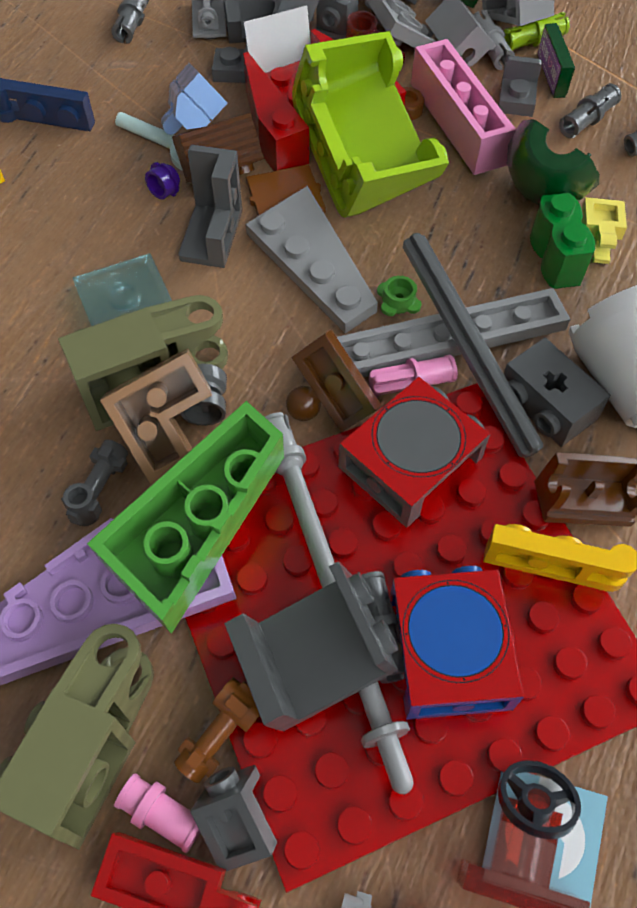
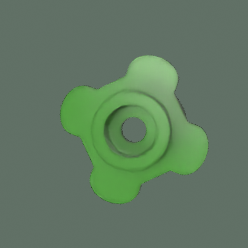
M393 276L386 282L381 283L377 288V294L382 297V313L387 316H394L395 314H403L405 312L411 314L419 312L422 303L416 298L417 284L406 276Z

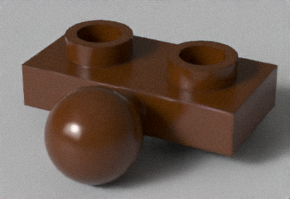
M332 330L326 332L291 357L311 386L296 387L288 394L286 408L294 419L309 421L315 418L321 409L322 403L342 433L382 406Z

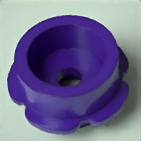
M154 162L150 167L151 170L145 174V182L148 189L156 198L161 200L170 195L175 197L180 189L178 172L169 164Z

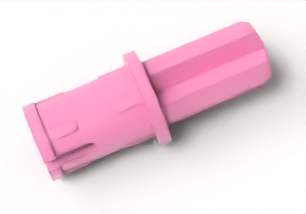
M450 354L423 361H416V359L410 358L406 360L405 364L375 369L369 372V386L373 393L379 396L400 392L418 377L422 378L430 386L446 382L452 383L457 379V365L455 359Z

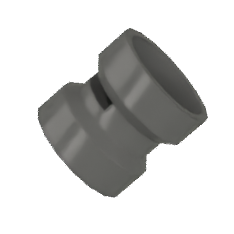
M197 364L211 388L212 396L181 412L180 415L184 420L192 424L214 425L225 418L226 401L222 395L226 392L227 375L224 370L215 365Z

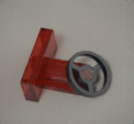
M530 760L512 764L505 770L498 786V800L502 811L491 865L488 867L462 858L457 883L464 890L519 908H590L591 902L575 894L550 887L558 838L566 836L573 830L581 814V801L576 788L563 773L548 764ZM532 772L543 775L558 784L562 790L551 792L540 784L532 783L527 785L516 774ZM507 782L517 799L508 797L506 790ZM570 801L572 817L567 823L561 825L563 814L554 810L556 807Z

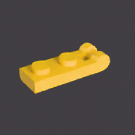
M495 524L486 544L483 562L614 592L619 590L626 583L628 577L637 570V551L626 544H618L608 550L583 544L579 539L571 536L551 537L534 533L529 528L518 524H507L504 526Z

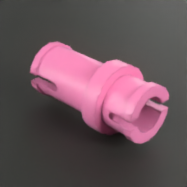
M133 774L120 791L114 807L122 809L131 815L130 823L139 829L146 825L180 847L181 851L187 853L200 834V830L190 810L166 795V787L156 781L151 785L141 779V776L138 774Z

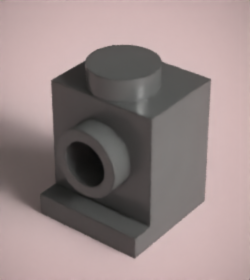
M319 0L315 29L334 40L350 38L357 29L358 0Z

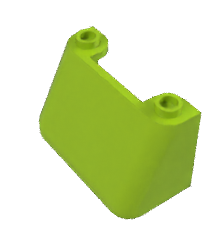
M390 31L305 45L293 84L292 98L294 108L309 126V145L335 207L344 218L359 215L439 178L449 164L446 149L437 139L428 138L420 142L397 91L395 82L399 71L403 67V55L396 46Z

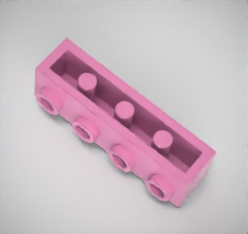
M448 39L415 47L411 85L422 93L425 99V106L471 172L477 175L507 166L508 144L516 129Z

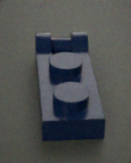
M0 78L1 122L9 123L17 119L91 132L95 119L88 92Z

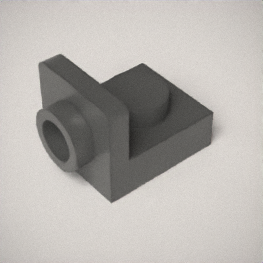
M247 42L245 49H237L235 47L215 48L212 66L213 82L245 83L243 53L248 52Z
M508 56L506 58L498 103L499 108L504 114L533 117L536 106L537 82L542 66L541 59Z
M256 765L236 771L234 767H227L214 773L204 782L205 789L190 810L217 866L226 869V871L272 856L277 845V840L252 792L260 778Z

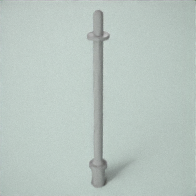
M282 412L272 413L265 416V418L283 433L284 459L275 473L284 477L322 588L336 581L329 568L335 562L301 471L303 464L307 460L304 449L296 444L289 425L288 416L286 414L283 415ZM376 682L359 691L372 729L362 737L361 742L363 748L378 746L393 790L399 794H407L412 790L414 782L398 738L407 734L410 728L405 721L392 722L379 683Z

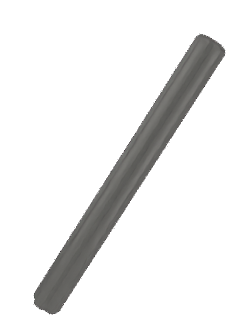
M420 233L412 234L410 238L403 242V249L516 453L521 458L534 455L543 448V442L428 240Z

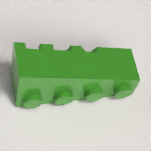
M245 401L87 543L106 568L171 634L283 461V433Z

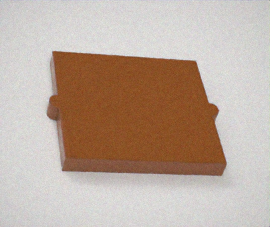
M309 164L246 177V183L251 194L249 198L250 205L255 206L258 216L306 186L310 189L322 211L326 213V207L320 194L321 184L316 183Z

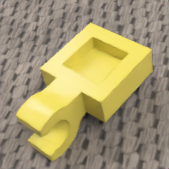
M585 197L582 206V223L589 228L595 239V251L592 261L593 263L609 264L610 249L616 248L617 239L622 240L627 229L625 201Z

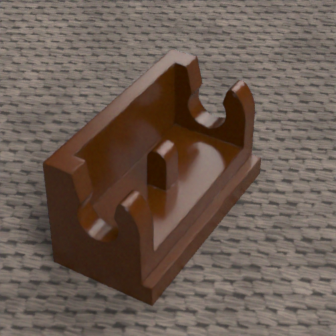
M556 452L534 480L544 522L628 527L635 523L634 518L637 516V458Z

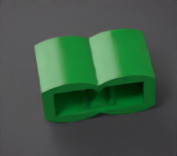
M570 193L543 195L530 233L532 248L542 258V275L548 285L554 289L581 286L595 251L593 234L581 222L583 218L582 208L577 199Z

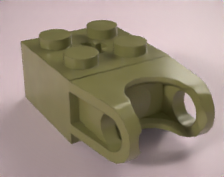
M203 295L189 296L145 307L131 313H125L117 318L88 328L79 329L74 333L58 338L96 431L114 425L100 402V399L106 392L187 348L197 364H212L221 369L225 367L228 361L227 346L221 338L214 335L223 323L222 308L216 300ZM200 309L208 310L213 314L210 320L198 324L188 319L192 312ZM205 348H214L219 352L217 358L208 362L200 361L195 357L198 351Z
M120 624L103 625L86 638L46 701L39 702L31 711L24 727L26 735L13 757H7L0 764V812L78 850L81 848L136 743L128 732L151 688L154 678L151 662L147 655L141 652L139 640L135 633L127 626ZM121 638L128 643V647L112 652L101 664L98 663V649L106 640ZM140 664L142 668L141 677L135 685L131 686L133 677Z

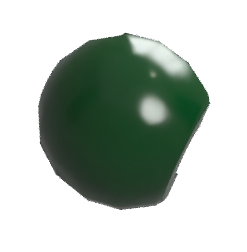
M537 120L521 121L508 144L507 166L515 188L527 200L539 205L543 195L570 193L579 202L599 185L600 174L590 158V153L586 155L577 148L567 154L554 153L546 143V136L550 129Z

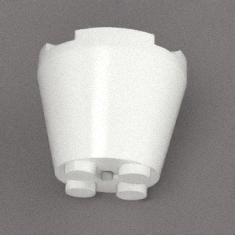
M636 285L595 304L588 309L590 319L581 326L578 324L570 326L569 335L575 352L595 381L611 395L609 401L625 424L637 428Z

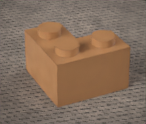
M187 348L106 392L100 399V402L149 483L153 484L192 450L174 416L212 396V392Z

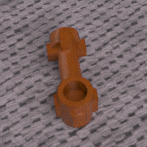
M233 677L212 702L220 710L216 718L197 742L188 737L178 748L180 755L176 758L174 764L191 781L200 783L205 776L210 777L220 765L213 756L237 725L247 732L260 716L246 681H243L241 684Z

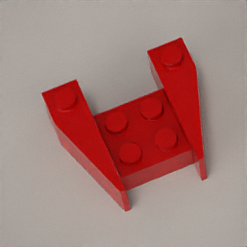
M316 29L310 30L311 44L334 40ZM249 52L243 53L246 93L264 159L273 171L309 164V126L296 112L292 98L293 84L300 61L283 67H277L265 73ZM396 81L395 86L405 106L406 90Z

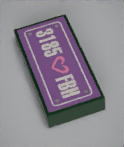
M557 23L545 24L537 55L542 60V69L553 98H565L575 66Z

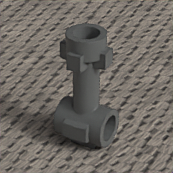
M104 440L100 448L95 447L89 456L91 462L95 463L85 482L73 484L65 490L61 500L67 509L66 515L71 523L79 526H89L98 520L102 508L96 499L111 474L114 475L116 471L123 473L128 464L126 459L128 451L121 444L113 440Z

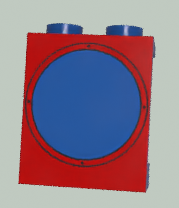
M464 566L455 569L452 573L431 575V572L427 570H413L393 579L390 601L392 606L397 608L407 688L403 697L406 720L514 710L524 698L499 570L482 571V568L478 566Z

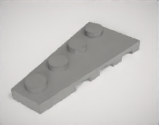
M366 0L364 2L376 14L374 17L375 21L383 26L386 31H390L396 45L401 46L404 42L415 48L437 42L431 38L434 34L431 29L416 20L415 16L417 14L401 0Z
M308 186L246 223L247 235L345 334L377 313V300Z

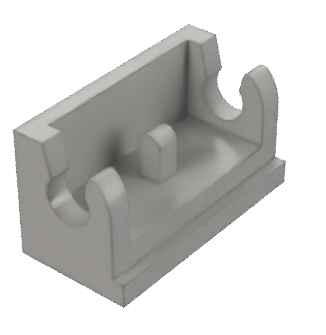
M444 0L425 20L439 41L448 39L460 56L468 48H473L472 54L464 60L468 67L476 64L489 49L492 51L497 46L461 0Z

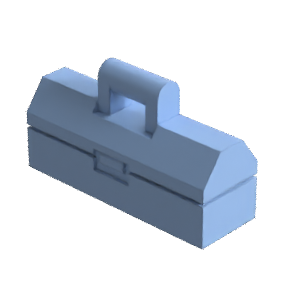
M190 63L176 76V80L170 83L168 99L170 109L161 118L163 129L167 134L173 135L182 126L187 130L206 127L211 122L210 119L213 120L227 105L224 98Z

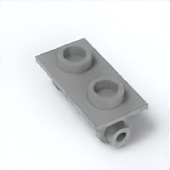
M192 0L193 38L215 39L217 37H226L223 0Z

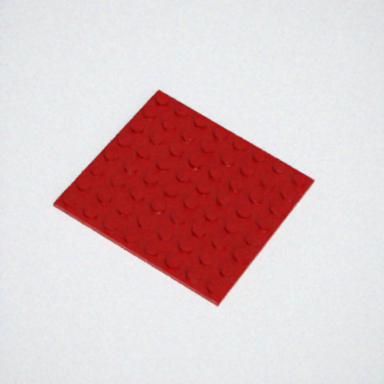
M478 383L448 393L446 396L450 402L466 415L476 417L482 423L485 430L490 433L483 457L477 463L467 458L424 498L420 516L407 528L338 467L340 443L360 426L303 446L302 448L307 460L303 464L301 471L334 562L339 561L352 575L358 572L361 575L375 571L384 573L389 598L393 579L401 577L402 574L409 571L427 570L431 572V575L448 574L464 566H478L482 568V571L499 570L524 698L512 711L406 720L403 701L407 688L406 677L404 676L403 680L392 683H380L379 680L378 683L392 722L405 721L410 728L407 734L398 738L414 782L412 790L407 794H399L393 790L378 746L363 748L361 739L372 729L359 692L284 732L265 726L260 716L247 732L237 725L229 738L240 768L244 769L256 765L260 774V778L252 792L277 840L272 856L286 893L497 794L501 772H505L514 763L530 760L554 767L637 727V638L609 593L604 590L483 562L486 544L495 524L503 526L518 524L529 528L534 533L551 537H573L565 523L543 521L534 484L536 476L524 457L521 458L516 453ZM274 473L222 554L237 599L185 617L215 698L233 677L241 684L243 681L247 682L224 623L243 613L259 623L322 589L284 477L277 473ZM393 606V609H394V612H395V615H396V614H397V608H396V606Z

